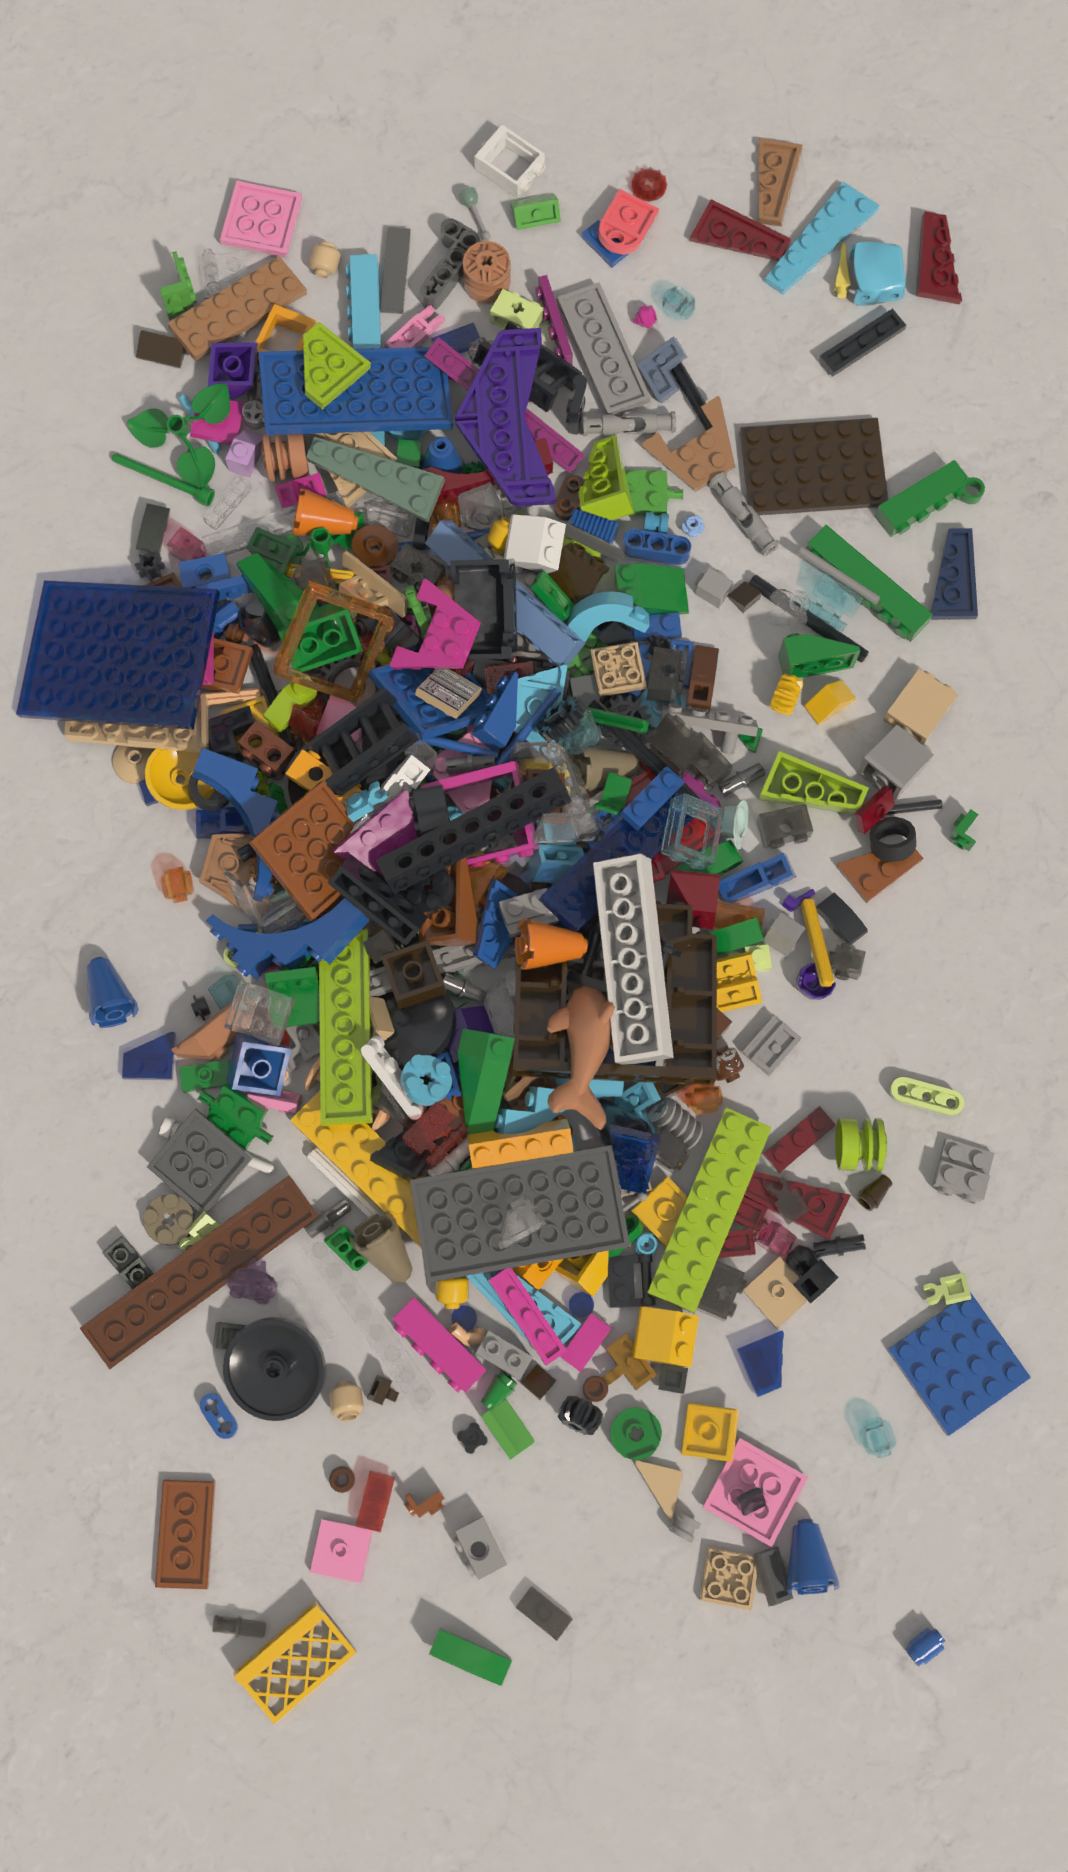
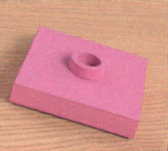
M321 1519L310 1572L362 1583L373 1530Z

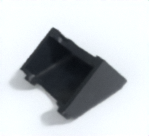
M515 559L450 561L451 565L447 566V579L451 580L454 585L455 602L481 622L467 659H512L517 656Z

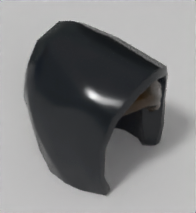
M244 607L240 608V627L253 641L265 648H271L280 641L281 638L278 630L265 609L262 616L248 613Z

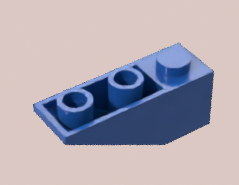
M516 672L508 676L503 675L498 680L496 692L487 699L484 713H481L474 722L476 727L472 735L494 751L506 746L516 728L518 673Z

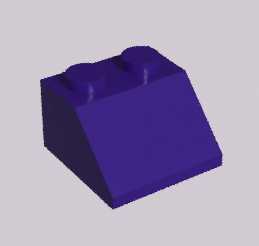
M257 342L211 343L208 386L226 384L229 388L230 398H238L254 388Z
M484 1005L455 1010L457 1018L456 1028L447 1046L454 1068L459 1066L457 1052L462 1029L495 1034Z

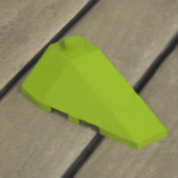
M617 435L595 441L588 460L590 463L588 471H585L583 476L585 481L583 486H580L578 492L581 509L609 520L622 518L634 513Z

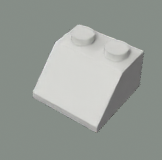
M511 515L503 559L514 558L516 566L537 573L543 570L546 573L557 571L566 524L546 517Z

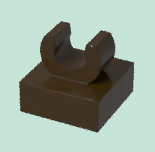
M376 1375L367 1399L383 1405L385 1398L396 1402L399 1392L390 1389L391 1380Z

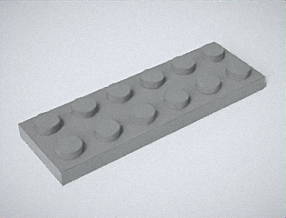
M600 282L558 296L557 303L605 413L617 415L650 403V395Z

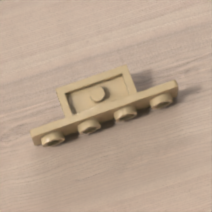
M348 551L342 553V570L354 572V577L339 584V592L369 616L387 606L402 618L407 616L408 600L403 593Z

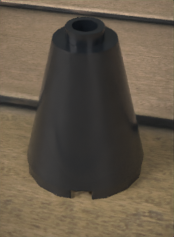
M599 1099L598 1101L606 1115V1124L601 1130L596 1127L595 1129L603 1145H612L614 1160L619 1163L632 1162L643 1154L641 1149L645 1144L649 1146L651 1143L652 1128L643 1119L611 1101Z

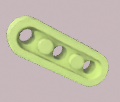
M899 1077L890 1085V1095L899 1103L947 1116L957 1115L964 1107L963 1096L955 1090L908 1077ZM898 1087H904L906 1094L901 1095L898 1092ZM923 1093H927L930 1096L929 1101L922 1099ZM947 1100L953 1101V1108H949L946 1105Z

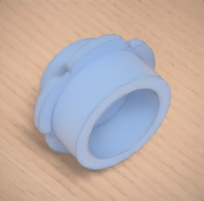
M688 515L684 518V523H682L681 527L687 536L696 537L704 531L705 525L702 523L703 519L700 516Z

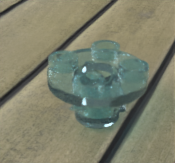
M585 708L586 712L583 713L584 718L578 721L580 724L577 729L566 734L564 738L558 739V748L568 754L578 755L585 751L588 746H594L599 742L601 729L595 724L594 716L587 708Z

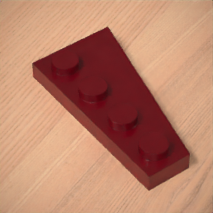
M711 199L692 232L690 241L779 261L788 248L791 238Z
M925 211L922 215L916 296L960 304L962 295L958 290L959 279L958 274H955V258L950 248L951 237L947 215Z
M755 1171L744 1194V1197L767 1207L768 1210L826 1240L830 1239L851 1196L850 1194L838 1193L829 1189L805 1185V1183L793 1182Z

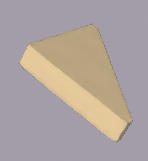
M636 1460L635 1465L667 1518L673 1519L683 1471Z

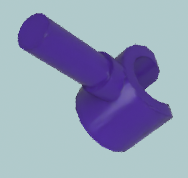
M811 889L797 899L790 894L786 897L782 906L788 911L793 912L804 899L814 895L815 891Z

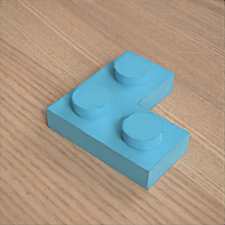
M638 1082L623 1092L622 1097H615L613 1099L616 1105L646 1121L652 1128V1133H656L652 1122L647 1118L648 1114L645 1110L661 1100L653 1083Z

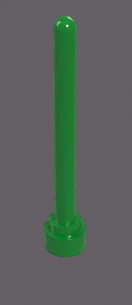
M117 453L111 457L112 461L195 496V499L201 505L209 507L214 499L215 490L207 486L197 488Z

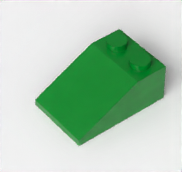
M641 563L615 565V591L633 596L634 607L639 606L643 608L649 615L679 612V615L689 614L684 568Z
M345 598L323 605L278 630L295 675L363 652L361 640Z
M793 633L783 638L778 658L782 674H792L801 679L854 668L860 648L859 646L810 634L800 635L799 633Z

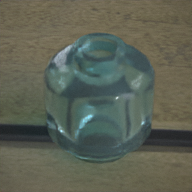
M675 286L664 293L662 308L673 319L677 321L686 320L695 312V297L685 288Z
M873 1417L862 1423L863 1426L859 1430V1435L865 1452L870 1455H876L877 1458L890 1455L891 1449L897 1443L890 1422L882 1420V1417Z

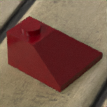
M671 869L666 904L683 902L686 905H692V927L714 929L720 874Z

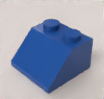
M237 1033L226 1079L231 1089L280 1096L291 1048L262 1036Z

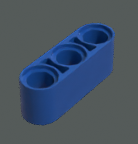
M631 529L625 533L623 551L625 555L631 558L683 565L689 560L691 542L683 536ZM636 541L639 543V545L632 546L629 544V542ZM658 544L662 549L656 550L652 548V545ZM682 548L685 550V552L678 553L675 551V549Z

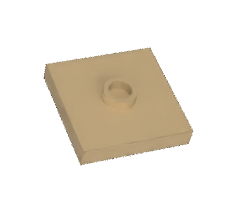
M778 1257L742 1290L776 1329L807 1302V1299L793 1285L799 1277L781 1257Z

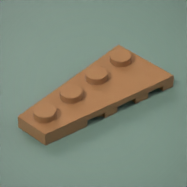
M759 138V223L782 226L803 151L802 144Z

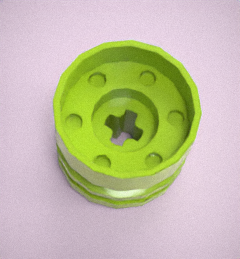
M838 1118L835 1133V1155L839 1171H855L859 1160H862L865 1171H869L872 1164L875 1171L883 1170L887 1155V1135L882 1118H875L873 1125L869 1118H865L862 1129H859L856 1118Z

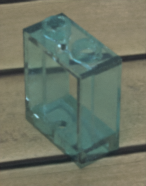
M685 793L672 798L661 853L670 856L669 858L673 861L688 863L693 869L702 870L707 866L715 864L725 809ZM686 814L707 822L701 852L680 845Z

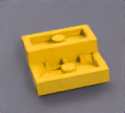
M751 951L717 959V1008L721 1012L763 1003Z

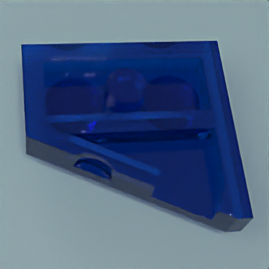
M169 1032L123 1053L122 1078L124 1080H173L175 1054L171 1049L175 1047L176 1033Z
M783 1330L737 1349L756 1397L767 1394L782 1386Z

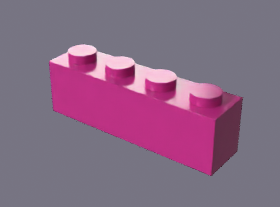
M414 1297L392 1319L396 1323L393 1328L403 1338L408 1335L414 1341L411 1346L421 1356L426 1353L432 1359L429 1365L439 1375L444 1371L450 1377L447 1383L457 1393L460 1390L466 1393L487 1372Z

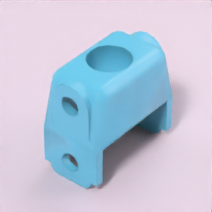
M857 242L851 246L849 259L854 262L855 277L859 287L854 295V303L857 306L898 301L905 296L904 288L906 282L902 248L899 245L880 242Z

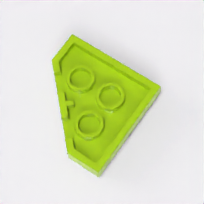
M318 322L303 335L305 396L321 409H324L371 368V363L321 322Z

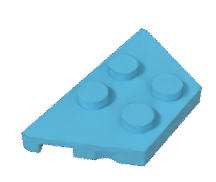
M561 665L557 668L518 679L516 728L513 731L514 733L518 734L553 688L560 691L561 695L551 708L562 701L567 665ZM538 723L525 741L547 757L553 758L556 742L552 740L549 743L541 737L537 729L541 724Z

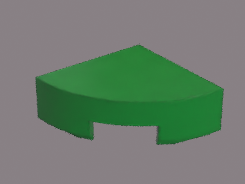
M758 728L756 737L739 734L742 744L751 752L756 753L763 729Z

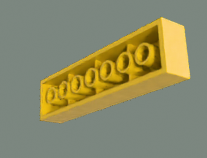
M319 1090L290 1121L383 1212L393 1214L398 1227L421 1248L410 1182L370 1161L371 1154L383 1148L386 1142L366 1123L322 1126L320 1122Z

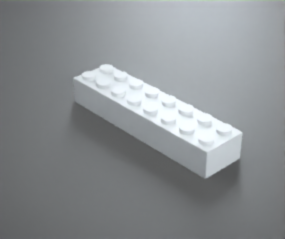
M642 854L595 862L593 866L608 1001H611L615 1006L614 1012L610 1017L615 1063L630 1065L674 1058L651 859Z

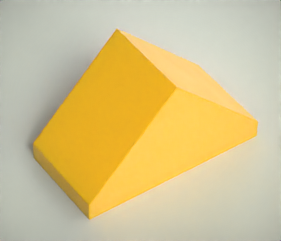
M840 680L824 686L804 705V708L816 724L819 725L855 701L856 697L844 681Z

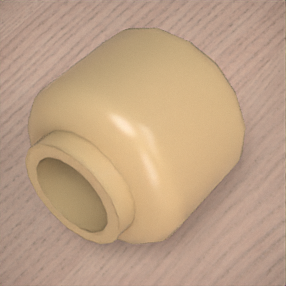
M319 242L318 245L312 247L309 267L315 271L314 275L328 278V275L337 273L341 254L336 249V245L328 242Z
M341 1381L329 1392L330 1409L333 1416L337 1417L339 1421H352L359 1417V1414L364 1409L362 1390L358 1385L352 1384L351 1381Z

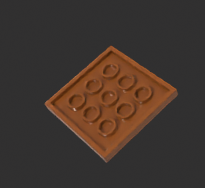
M323 780L248 843L309 920H313L342 895L330 886L328 881L346 859L335 855L331 850L351 834L356 822H353L348 817L345 807Z

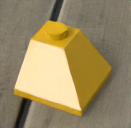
M609 1251L565 1258L554 1270V1273L577 1289L594 1297L608 1276Z

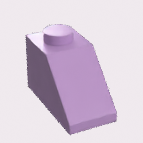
M245 429L234 438L225 458L229 471L251 478L262 452V434Z

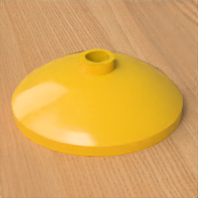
M155 749L146 763L145 782L149 792L159 803L174 810L197 808L189 797L188 782L200 753ZM182 777L184 782L178 783L176 778ZM198 780L197 789L199 794L206 799H210L215 789Z

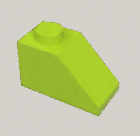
M301 675L282 689L263 714V718L279 733L314 706L317 690Z

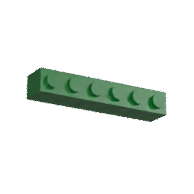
M827 524L807 543V550L880 596V600L875 605L842 584L843 589L859 598L860 603L865 608L872 609L883 623L891 625L899 637L911 642L930 622L933 614Z

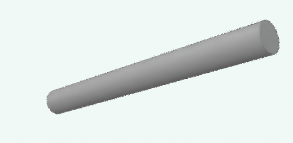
M803 546L798 551L797 555L876 605L880 600V596Z

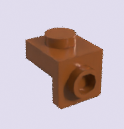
M438 1490L418 1505L411 1494L408 1493L404 1496L407 1500L404 1505L412 1517L417 1514L421 1518L427 1512L432 1516L443 1508L444 1505L441 1502L446 1498Z

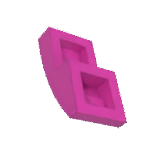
M319 473L274 486L282 508L297 505L300 488L307 489L320 496H326Z
M592 1312L567 1346V1351L560 1358L581 1372L610 1332L612 1326Z

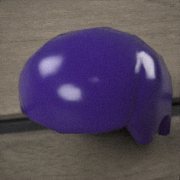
M815 963L802 967L796 978L799 992L810 1000L824 999L831 995L836 987V982L830 987H822L820 985Z

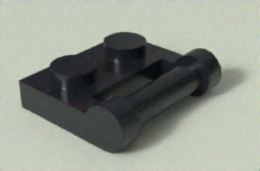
M583 375L574 377L573 387L575 388L573 398L568 400L566 408L567 416L565 423L569 424V433L578 435L586 403L584 394L587 379Z
M653 1254L608 1257L610 1308L656 1306L655 1298L647 1294L652 1283L651 1263L653 1262ZM641 1263L643 1298L635 1299L633 1264Z

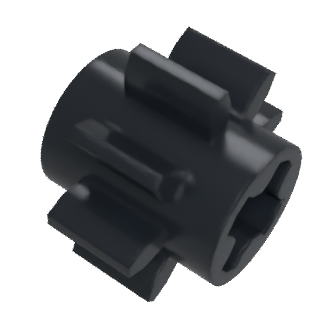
M148 550L146 554L138 555L140 560L139 563H135L136 570H140L138 574L141 579L146 576L152 582L154 578L162 577L161 569H165L166 566L164 562H160L162 558L159 553L154 555Z

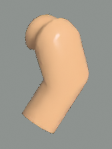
M454 1323L449 1328V1333L464 1346H480L487 1334L486 1330L482 1327L475 1328L473 1332H467L458 1323Z

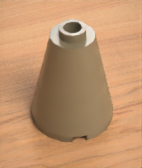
M576 745L577 748H573L571 753L570 770L571 773L576 775V780L572 781L576 791L579 793L604 787L608 774L611 772L631 778L636 775L640 768L639 759L630 752L588 745Z
M384 1212L386 1216L381 1217L378 1214H374L363 1220L354 1229L356 1235L353 1239L350 1236V1244L355 1251L391 1282L403 1283L410 1278L413 1267L397 1221L393 1214L389 1212Z

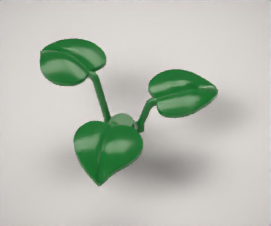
M226 384L208 386L195 395L191 406L193 411L199 414L198 416H185L183 418L180 415H172L168 419L163 411L148 409L136 417L127 420V425L133 436L147 447L158 448L164 445L166 433L169 434L171 432L176 437L181 438L190 452H185L179 457L177 471L183 480L199 488L205 487L211 481L215 472V458L207 447L201 446L194 450L186 437L190 432L189 421H199L204 418L209 424L223 422L229 415L231 407L229 388Z
M354 513L355 516H358L356 530L351 529L350 534L331 535L325 528L319 527L314 529L305 549L303 542L297 536L281 535L280 537L299 546L292 564L300 565V557L306 556L312 546L316 553L323 554L326 568L331 569L328 557L331 543L335 545L338 542L340 547L352 549L353 536L359 529L365 527L364 513ZM322 582L317 587L316 597L322 606L345 598L349 607L351 601L339 592V584Z

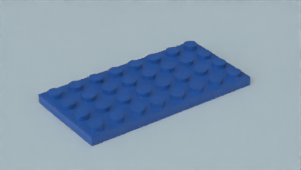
M430 347L354 349L371 363V368L324 409H321L305 396L303 350L259 351L265 435L453 429L454 422L448 375L424 356Z

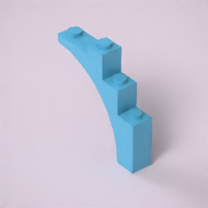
M556 1078L558 1086L570 1081V1079ZM591 1080L589 1087L596 1098L622 1097L624 1081ZM529 1087V1091L525 1096L527 1112L498 1109L494 1126L496 1133L516 1134L530 1131L540 1126L543 1122L551 1121L565 1111L562 1110L559 1113H554L549 1108L548 1096L554 1089Z

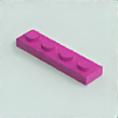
M512 1268L502 1269L488 1279V1282L546 1366L567 1351Z

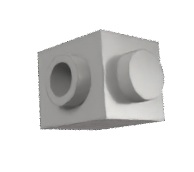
M709 567L705 574L701 572L694 584L697 586L695 595L719 609L727 595L731 592L733 581L727 578L726 574L722 571Z
M781 912L776 920L771 918L764 928L767 934L763 942L787 957L798 942L805 927Z

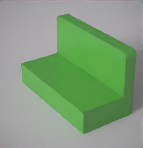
M554 193L510 201L517 230L561 222L558 198Z
M508 1400L502 1401L493 1410H489L481 1415L510 1460L535 1442Z

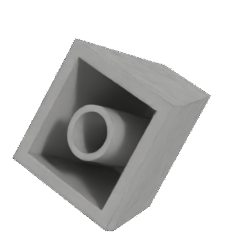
M896 725L864 757L857 773L878 791L884 785L891 787L895 802L930 763L934 754L928 745L922 742L919 743L914 739L908 729Z

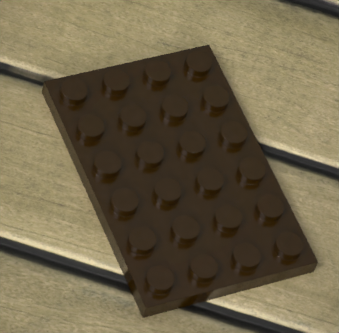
M878 418L740 428L747 501L758 515L874 508L888 500Z

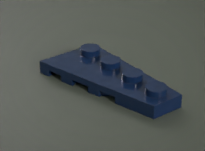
M949 528L947 532L931 609L933 614L931 620L977 619L978 617L972 528Z

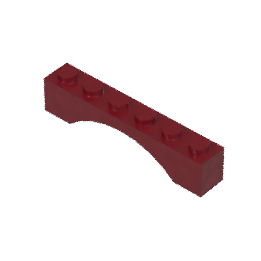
M546 438L535 440V445L549 476V474L553 473V460ZM434 467L422 469L443 476L445 479L436 503L443 501L452 502L462 496H476L482 491L500 489L488 471L473 474H454Z

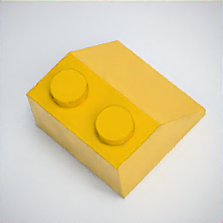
M640 1306L632 1358L679 1367H692L699 1316Z

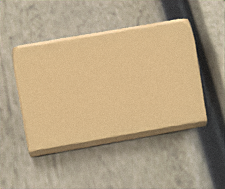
M370 997L371 1038L373 1036H380L383 1040H386L394 1033V1028L385 1000Z

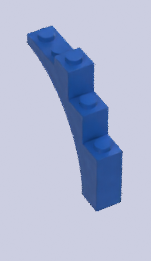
M202 748L192 777L210 785L225 796L240 813L248 826L251 837H255L270 822L277 818L279 810L275 809L278 801L255 793L260 779L256 777L258 768ZM256 853L257 881L252 899L262 902L264 896H270L274 883L270 882L272 872Z
M346 898L333 910L315 922L282 933L259 934L243 931L224 923L213 914L206 920L213 927L210 932L220 941L225 938L228 941L226 947L234 953L232 959L238 963L235 968L245 977L250 974L256 980L272 962L276 963L282 970L285 967L293 970L297 969L309 954L318 962L324 959L330 965L370 921Z

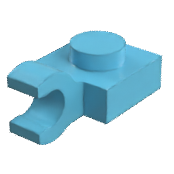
M378 781L373 782L369 786V791L365 789L358 794L352 795L346 801L347 815L353 822L373 811V805L387 799L386 790L376 793V791L380 790Z

